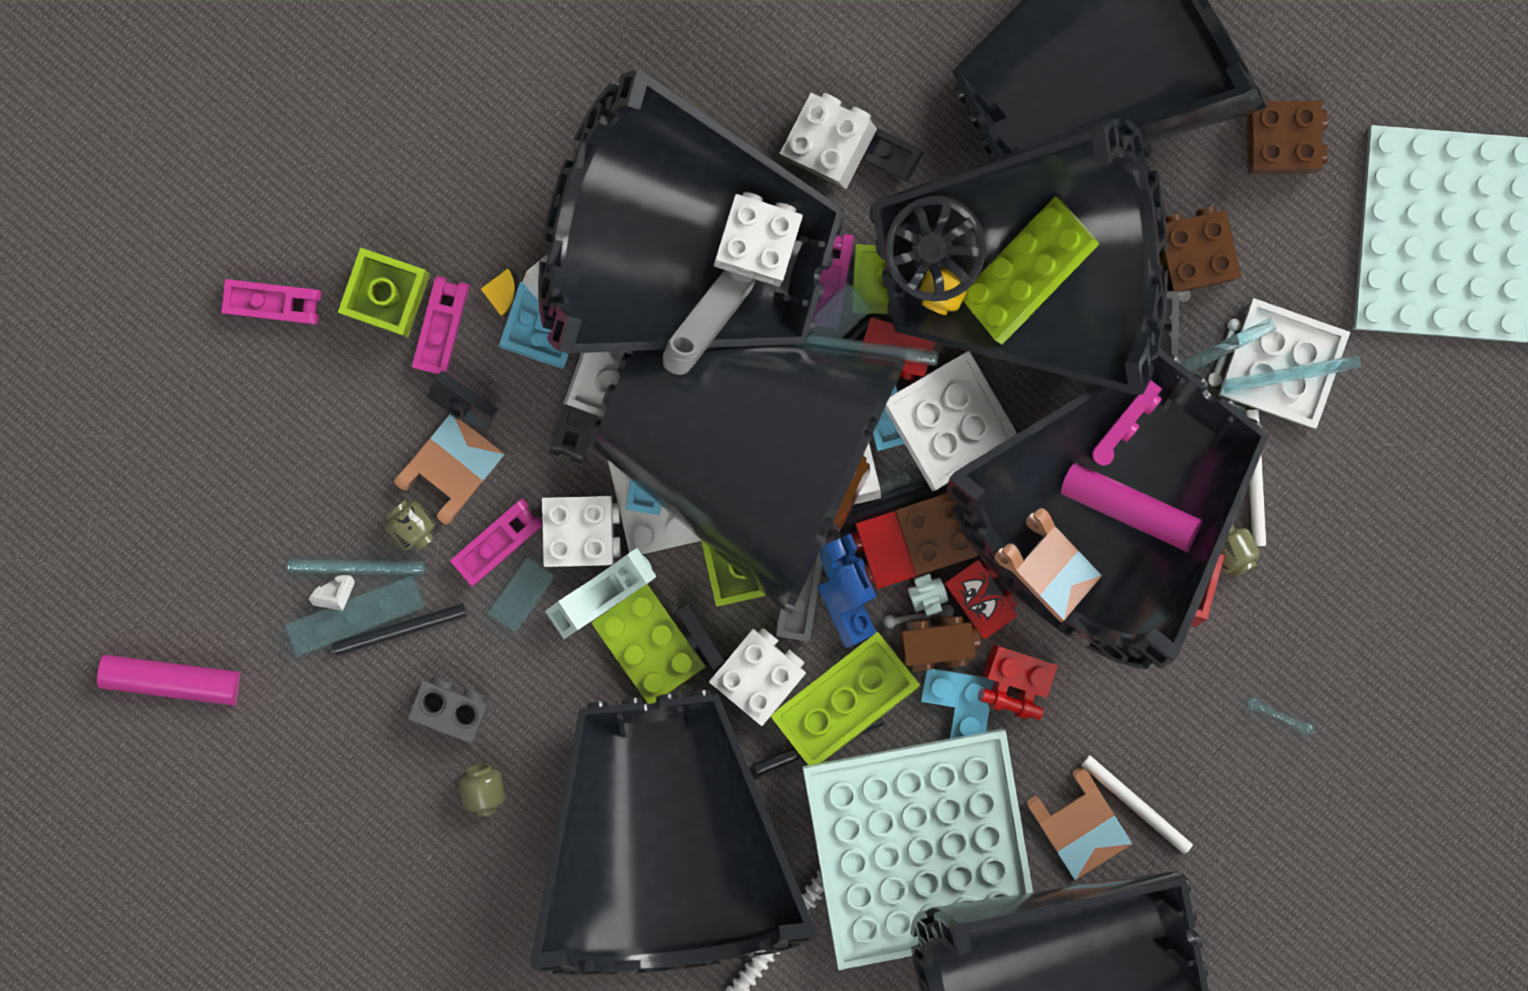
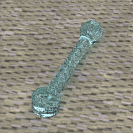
M1251 698L1247 702L1249 710L1264 712L1301 729L1304 735L1308 736L1314 732L1312 723H1302L1262 705L1258 698Z

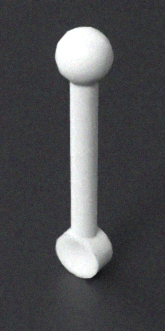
M1234 318L1228 322L1229 331L1214 373H1211L1207 379L1211 386H1218L1222 382L1220 373L1235 332L1241 328V323L1238 319Z

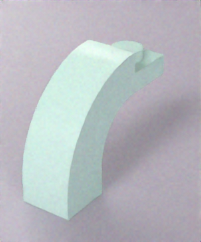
M636 548L595 578L555 603L545 612L563 639H565L656 578V575L652 571L648 559L642 556L638 548Z

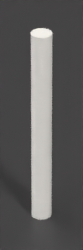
M1259 410L1245 411V416L1253 418L1260 423ZM1260 457L1249 484L1252 537L1256 545L1266 546L1262 458Z
M1088 755L1083 760L1081 766L1181 853L1186 854L1191 849L1193 844L1093 757Z

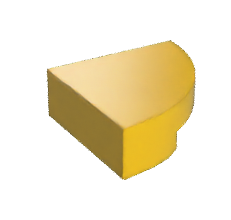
M506 269L481 288L502 317L510 310L515 297V281L509 269Z

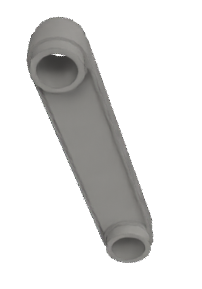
M724 270L668 341L663 353V365L669 372L682 375L686 374L693 367L750 293L756 279Z

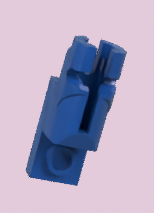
M851 533L821 547L820 560L829 580L817 586L845 648L853 646L876 633L864 603L877 596L865 572L863 559L855 556L858 549Z

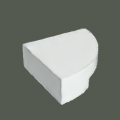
M337 576L334 578L335 580L325 584L323 587L318 586L311 594L309 601L314 606L343 611L355 583L352 576Z

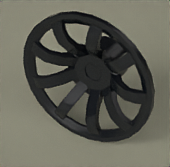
M928 196L907 204L892 220L886 234L885 259L889 272L901 289L921 300L944 301L960 295L976 281L985 260V237L979 221L964 204L948 197ZM941 205L936 223L932 228H929L928 219L922 206ZM950 208L959 212L966 220L945 233L943 229L949 218ZM912 211L919 224V233L917 234L899 227L905 217ZM972 228L976 247L952 246V240ZM895 235L909 241L907 253L897 256L893 255ZM951 255L976 256L973 267L968 275L950 259ZM913 261L917 264L916 270L912 278L907 282L900 274L896 265ZM942 266L961 281L959 285L945 292L944 280L940 269ZM926 269H929L932 274L935 293L916 289Z

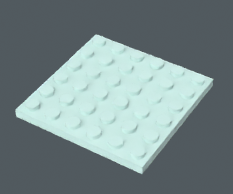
M1371 125L1368 128L1354 330L1528 343L1527 137Z
M998 729L802 766L838 970L912 956L911 947L918 944V936L913 937L910 934L911 924L914 917L925 909L1033 892L1006 730Z

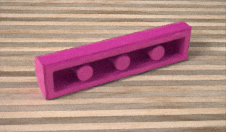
M1078 463L1072 465L1062 484V495L1187 553L1203 523L1201 519Z
M105 654L99 663L97 686L99 689L236 706L241 672Z

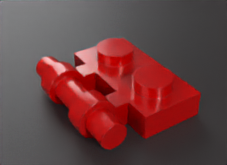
M993 644L983 677L993 680L994 683L991 690L982 688L979 691L978 700L987 703L989 708L997 711L1005 709L1015 712L1016 717L1025 720L1028 718L1040 720L1043 716L1044 708L1034 705L1033 700L1035 694L1048 697L1058 665ZM1008 686L1021 689L1018 699L1007 696Z

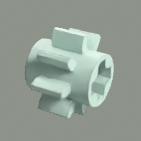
M930 573L914 578L916 586L908 588V592L915 612L924 610L926 617L942 612L940 604L948 602V598L941 578L932 580Z

